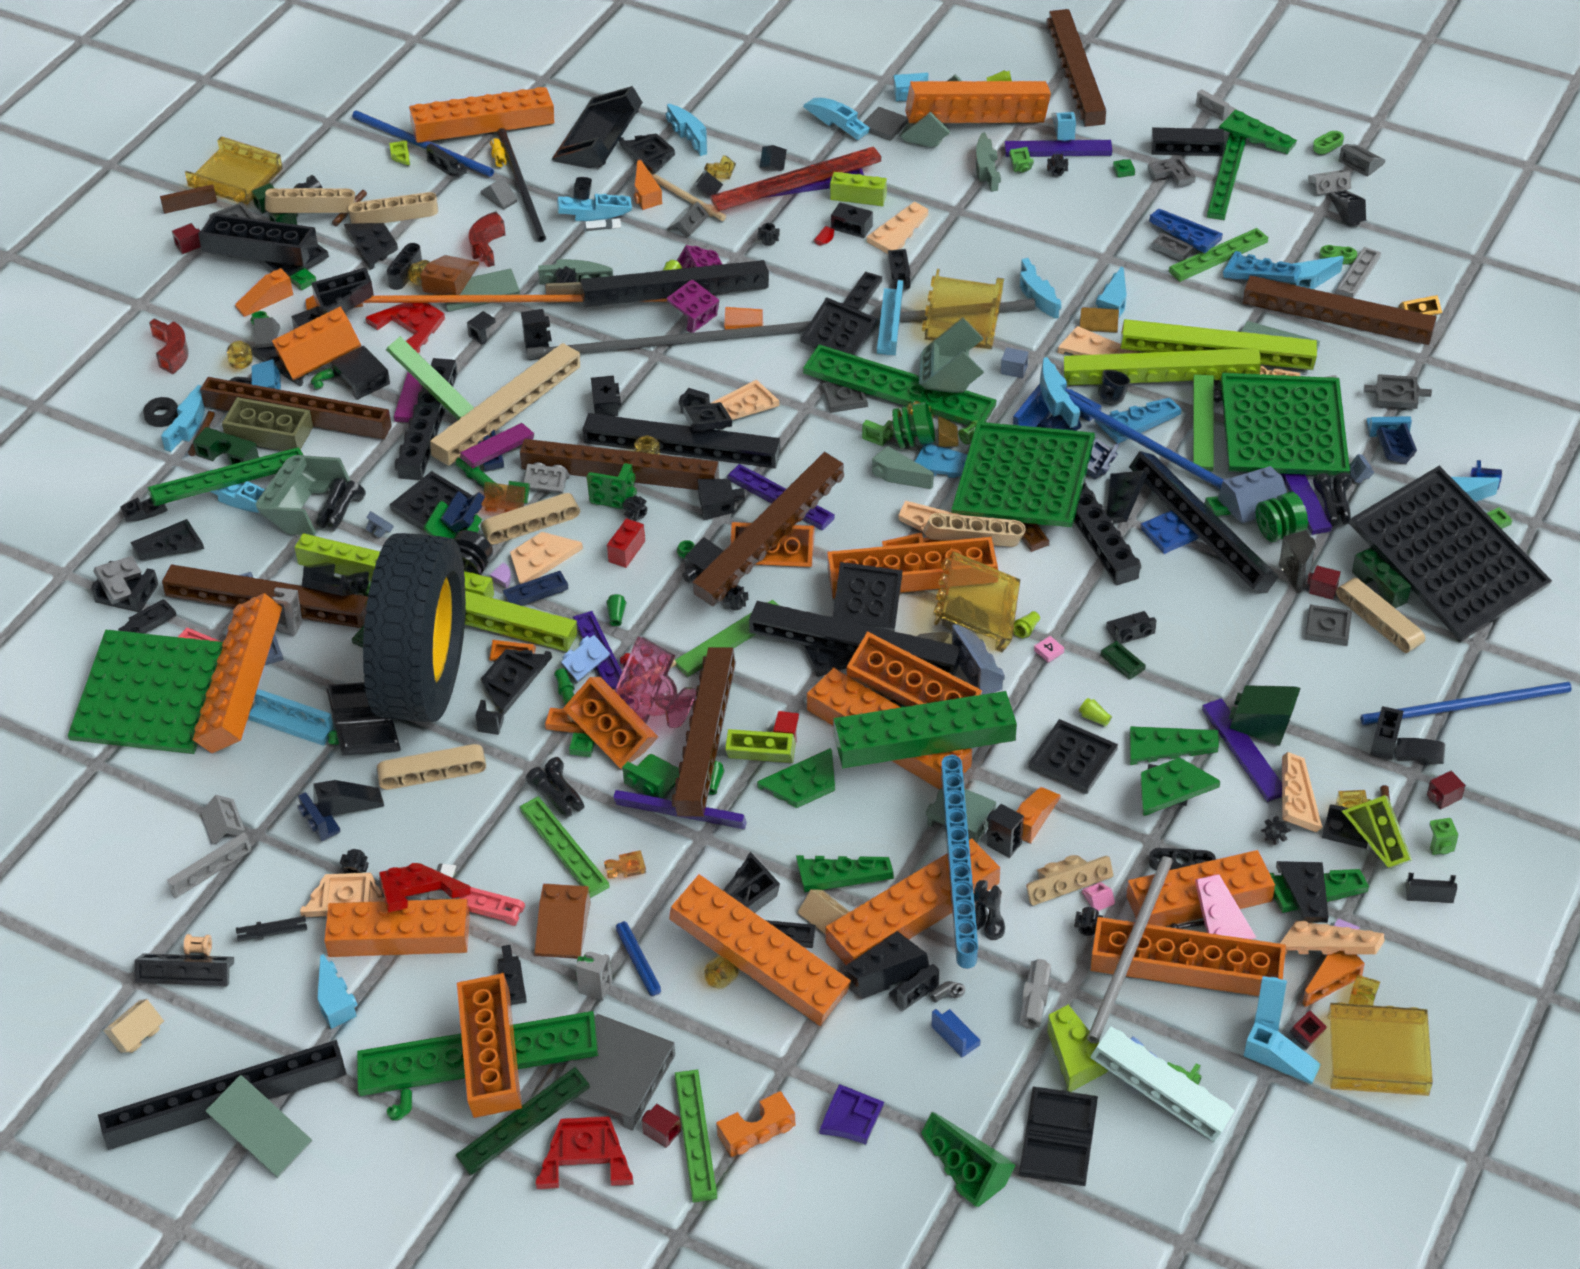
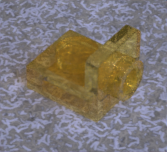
M723 155L720 163H706L704 170L715 178L730 179L736 163L728 156Z
M1365 790L1338 791L1335 805L1351 808L1368 802L1370 799H1367Z
M1357 975L1352 987L1348 1007L1370 1014L1381 981Z

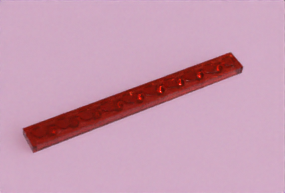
M874 146L711 195V202L719 212L832 177L834 172L847 173L879 163L882 156Z

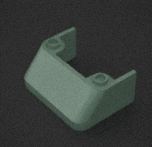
M954 74L947 81L962 80L956 74ZM929 112L917 123H909L908 121L899 136L906 142L926 147H937L942 142V139L951 131L945 126L946 123H942Z
M964 317L932 341L921 352L919 384L924 389L963 393L969 384L984 373L968 356L969 350L981 342L983 337Z
M294 455L284 462L256 502V507L260 514L288 534L302 535L304 533L315 536L316 531L306 510L301 508L312 493L323 494L327 492L333 479L342 478L348 483L350 478L340 458Z

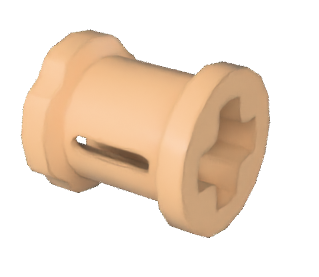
M186 934L184 938L185 955H190L191 953L210 955L212 949L211 935L192 937L191 934Z

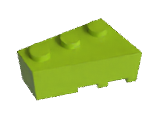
M1384 795L1342 811L1388 868L1392 869L1413 861L1388 796Z
M1069 1004L1048 1015L1047 1032L1055 1056H1057L1067 1091L1072 1092L1108 1072V1069L1090 1058L1099 1042L1091 1043L1088 1041L1089 1029Z

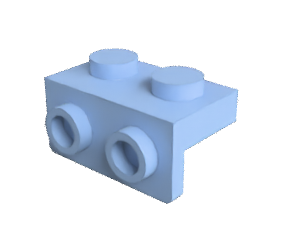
M595 635L591 638L585 637L578 644L580 647L574 652L573 650L568 651L562 657V666L568 670L577 682L611 656Z

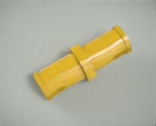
M494 138L493 141H490L491 155L495 159L496 166L504 167L502 162L504 165L507 163L505 150L501 146V141Z

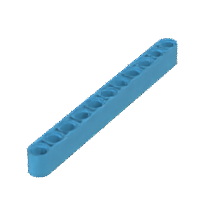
M947 755L942 760L941 781L957 964L962 968L969 969L977 964L978 939L962 761L958 756Z

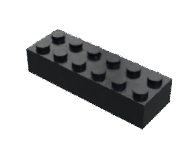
M213 213L198 233L202 252L295 266H305L318 247L315 227Z

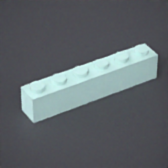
M1112 1026L1090 1057L1213 1142L1221 1134L1235 1112L1225 1101L1219 1100L1210 1094L1206 1088L1198 1086L1188 1079L1184 1073L1176 1071L1167 1065L1163 1059L1157 1058L1148 1052L1144 1046L1135 1043L1126 1037L1122 1031L1116 1030Z

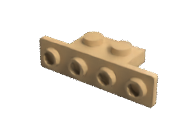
M1070 855L1060 862L1048 863L1043 868L1037 869L1040 879L1026 884L1029 902L1034 906L1112 878L1113 870L1110 857L1106 855L1087 862L1078 855Z

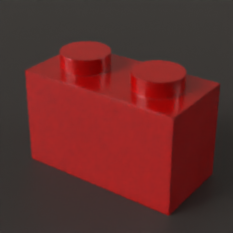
M627 518L624 520L607 544L608 562L625 568L628 567L645 543L644 524Z

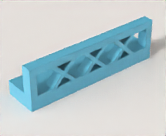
M898 280L897 289L884 288L877 354L896 355L903 295V281Z
M257 689L254 697L256 704L248 716L250 721L323 746L329 739L327 737L328 733L334 730L330 713Z

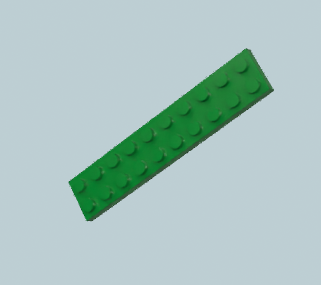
M823 345L817 346L803 367V374L911 408L914 404L927 402L931 414L968 426L974 420L987 422L997 402L996 399L967 390L963 393L926 390L919 384V375Z
M594 1011L513 1024L518 1069L598 1056ZM461 1033L357 1051L359 1095L364 1096L465 1079Z

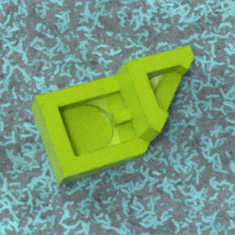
M407 141L389 143L391 159L405 165H410Z

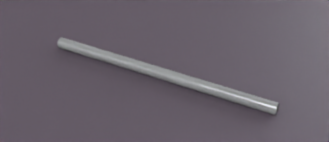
M1167 856L1161 858L1087 1036L1088 1041L1091 1043L1099 1042L1173 861Z

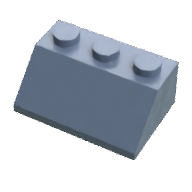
M1269 466L1223 480L1218 500L1242 524L1256 519L1255 510L1258 502L1276 498L1278 495L1287 492L1283 478Z
M957 624L952 625V644L961 646L959 667L970 684L981 689L982 695L1003 690L1004 672L996 665L994 656L986 650L984 641L979 639L974 631Z

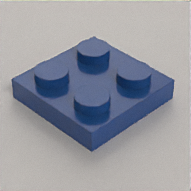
M1172 510L1141 523V530L1163 554L1198 540V535Z

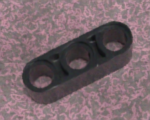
M409 243L405 245L387 268V277L391 289L400 290L405 287L421 266L422 255L419 244Z

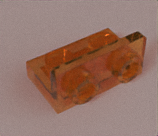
M485 482L483 494L485 498L481 505L485 506L486 511L497 512V508L504 509V513L524 506L526 487Z

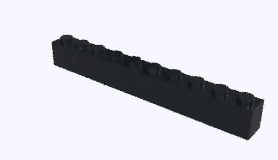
M760 260L580 279L581 297L584 307L667 299V297L690 280H694L711 294L769 288V271L765 261Z
M588 413L582 428L583 440L587 444L776 469L781 453L780 438L715 429L698 432L694 431L691 426Z
M1139 451L1129 465V468L1132 471L1143 470L1147 475L1144 483L1243 581L1255 591L1268 593L1279 576L1154 454Z
M756 601L749 618V633L850 656L854 655L868 631L955 676L960 663L961 646L768 602Z
M334 1040L98 1114L108 1150L212 1118L206 1113V1110L240 1075L267 1099L347 1075L338 1042Z

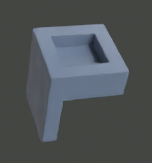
M1007 347L1001 359V374L1023 378L1028 367L1029 352Z

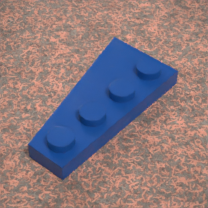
M1160 208L1153 212L1149 218V222L1185 243L1194 246V248L1204 254L1219 243L1223 237L1221 232Z

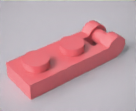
M471 887V895L459 897V899H467L469 912L503 920L512 926L517 924L519 920L518 915L525 908V903L519 899Z

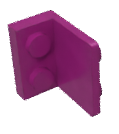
M685 245L676 260L680 263L682 269L722 265L715 251Z
M690 280L667 297V302L688 317L687 331L690 333L696 332L718 315L720 300L694 280Z

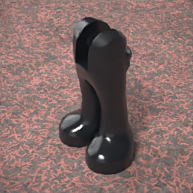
M1325 473L1319 474L1313 479L1314 488L1322 496L1326 516L1331 525H1336L1337 515H1341L1343 525L1349 524L1351 519V510L1347 501L1346 491L1350 488L1352 479L1348 473L1337 474L1333 482H1331L1330 475ZM1331 487L1335 493L1337 503L1333 500Z
M342 478L332 480L330 483L331 492L323 508L318 513L317 526L325 528L328 524L329 530H336L342 522L351 501L360 502L364 499L366 491L355 481L349 480L346 483ZM341 497V499H340L338 505L335 507L337 501H338L339 498Z
M554 757L545 764L544 771L540 767L531 769L527 773L525 780L531 787L543 792L560 814L568 818L572 816V811L567 804L568 802L572 804L577 812L583 810L585 806L579 794L568 784L562 775L564 770L563 761L559 757ZM547 778L561 791V793H558L552 787Z
M979 880L974 889L976 927L979 930L985 924V936L990 940H998L1005 933V923L1000 912L1002 891L997 885H994L990 891H987L988 881Z

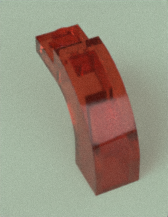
M497 211L478 219L469 231L472 258H479L481 262L484 261L487 267L495 265L493 250L488 243L506 235L504 220Z
M154 318L149 322L152 336L166 343L156 353L159 368L175 374L186 363L189 355L184 330L174 321L167 325L165 322Z

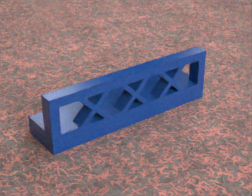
M1040 384L1013 416V425L1038 427L1051 414L1042 396Z

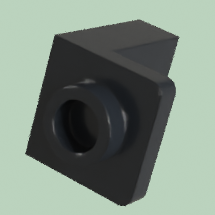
M688 388L679 398L682 414L683 406L710 403L708 393Z

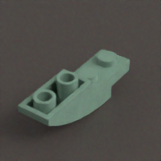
M983 132L978 139L976 147L977 177L979 182L987 181L991 192L998 191L1001 176L996 171L995 160L998 158L997 151L993 149L991 139H988L986 133Z
M557 259V264L538 265L540 284L557 283L556 279L558 277L554 274L558 268L563 269L565 266L577 273L575 276L578 279L577 282H580V279L613 276V268L584 260Z

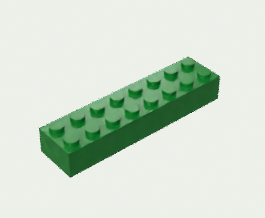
M1006 691L833 718L834 739L842 769L1016 741L1017 722Z

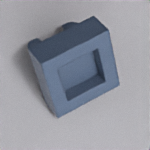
M1357 454L1349 464V474L1357 483H1361L1364 479H1370L1374 474L1364 455Z
M371 511L366 517L369 519L366 530L372 533L376 528L374 535L378 538L382 537L386 531L390 533L394 525Z

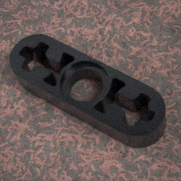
M577 177L573 197L583 200L589 199L592 179Z
M1155 848L1150 852L1149 866L1157 870L1160 863L1157 858L1164 856L1172 858L1173 862L1170 870L1203 863V860H1207V862L1216 860V857L1208 850ZM1179 857H1184L1188 860V862L1185 864L1178 863L1176 859Z

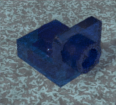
M1477 460L1476 466L1471 468L1470 477L1499 478L1500 481L1497 489L1499 490L1502 469L1481 468V460Z

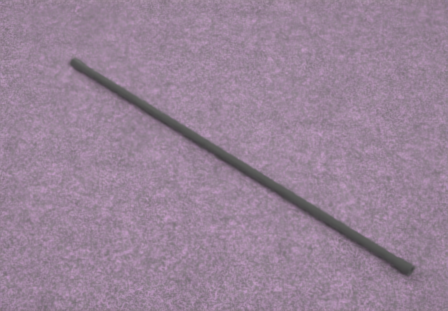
M1031 298L1010 302L901 312L900 322L1015 310H1035V300ZM881 314L871 315L877 318L876 324H880ZM811 321L567 346L580 353L802 332L806 330ZM558 346L527 348L528 360L543 358Z

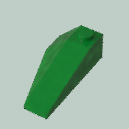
M931 1112L921 1132L934 1155L939 1156L944 1164V1170L947 1175L953 1178L956 1183L955 1188L959 1194L976 1207H980L1006 1186L1016 1166L1000 1152L935 1112Z

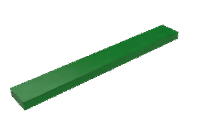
M1229 133L1207 211V218L1225 221L1247 140L1245 137L1240 136V138L1232 136L1233 133Z
M297 447L147 487V492L154 506L277 474L288 458L294 455H303V453Z

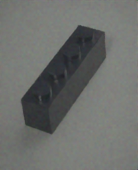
M1152 127L1151 155L1223 156V129Z

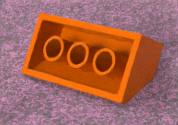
M341 306L272 340L277 355L293 380L361 347V343Z
M732 522L731 543L752 523ZM794 525L788 535H784L779 540L778 545L775 548H771L766 553L764 559L756 564L812 567L815 526Z
M590 677L563 708L620 769H622V766L627 761L631 763L644 754L658 738V735L601 677Z

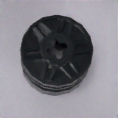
M469 530L457 532L453 539L457 542L461 551L463 571L482 575L493 555L491 544L476 532Z

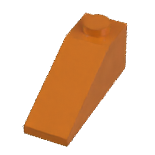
M637 160L635 193L633 197L635 203L639 204L642 210L663 204L662 190L643 162Z
M281 268L265 275L235 304V307L245 317L292 296L293 290L290 277Z
M1040 787L1021 803L1016 812L1024 815L1023 841L1032 843L1061 798L1060 794Z
M1344 951L1328 954L1305 990L1303 1006L1307 1007L1361 978L1365 963L1357 954H1345Z

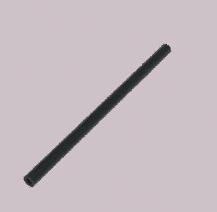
M500 128L497 133L505 150V155L537 241L543 242L546 236L507 132L504 128Z

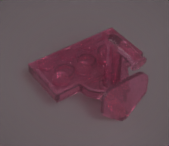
M638 636L615 692L646 724L650 715H666L667 726L678 728L685 722L691 707H693V701L697 700L695 698L696 690L692 687H685L677 694V687L668 676L676 655L648 639Z

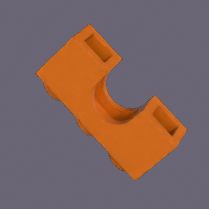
M781 1091L759 1101L762 1119L757 1122L743 1120L738 1112L716 1122L717 1136L730 1157L744 1154L750 1148L758 1144H764L772 1137L780 1133H786L796 1126L795 1112Z

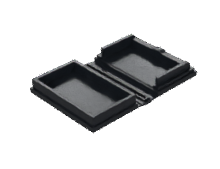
M364 682L328 685L326 692L342 755L401 750L393 720L376 716L370 709Z
M1032 1087L1019 1176L1086 1186L1098 1096L1066 1090Z

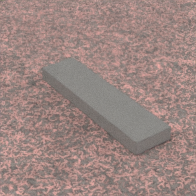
M1363 247L1336 288L1335 294L1354 298L1380 259L1381 252Z
M243 832L169 878L167 882L174 898L181 896L251 852L252 849L248 836Z

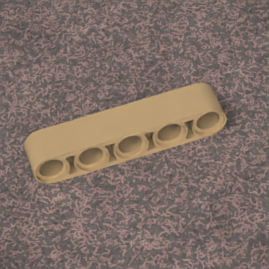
M273 188L265 192V209L271 213H349L348 206L355 203V191L347 188Z
M425 192L355 202L348 206L351 224L388 223L434 216L438 213L436 194Z
M564 493L487 518L481 523V530L489 543L494 545L572 520L580 514V508L572 494Z
M934 513L929 517L924 527V534L929 539L942 541L992 537L993 545L1015 547L1019 544L1026 529L1023 523L1016 520Z
M1352 578L1336 589V594L1341 602L1404 653L1412 651L1425 642V635L1419 627L1358 578Z
M477 744L385 760L377 765L379 786L382 789L390 790L477 774L486 769V761L482 746Z

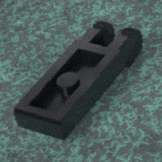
M906 249L888 250V261L894 289H897L898 279L905 278L906 288H910V268Z

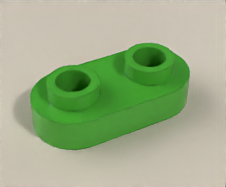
M1330 131L1316 138L1313 142V150L1320 155L1329 153L1343 145L1344 134L1340 131Z
M1325 245L1320 249L1319 258L1343 256V264L1350 265L1356 260L1357 251L1349 246Z

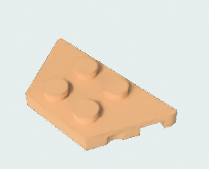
M540 532L510 552L519 584L544 575L581 551L583 545L576 540Z
M371 873L325 874L320 881V885L310 895L311 900L306 907L302 906L300 913L301 916L305 915V917L327 916L329 903L384 901V898Z

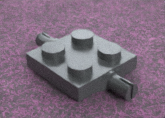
M1378 374L1376 385L1364 384L1363 393H1375L1377 396V406L1417 409L1419 396L1431 397L1432 389H1421L1417 383V377Z

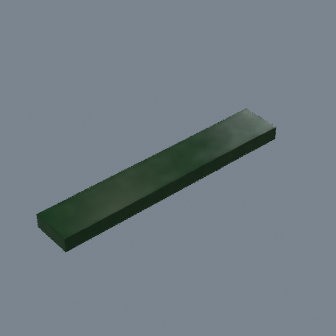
M575 1066L523 1104L521 1109L515 1110L456 1154L457 1159L471 1176L589 1089V1083Z

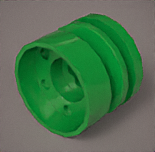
M927 402L914 404L912 414H910L907 406L902 407V414L899 408L893 409V431L901 449L907 448L908 442L911 447H914L915 437H918L921 445L935 442V429Z
M1294 492L1278 495L1276 498L1258 502L1256 505L1255 514L1258 527L1262 535L1269 542H1277L1280 539H1285L1287 536L1305 532L1308 527L1306 508L1301 498Z

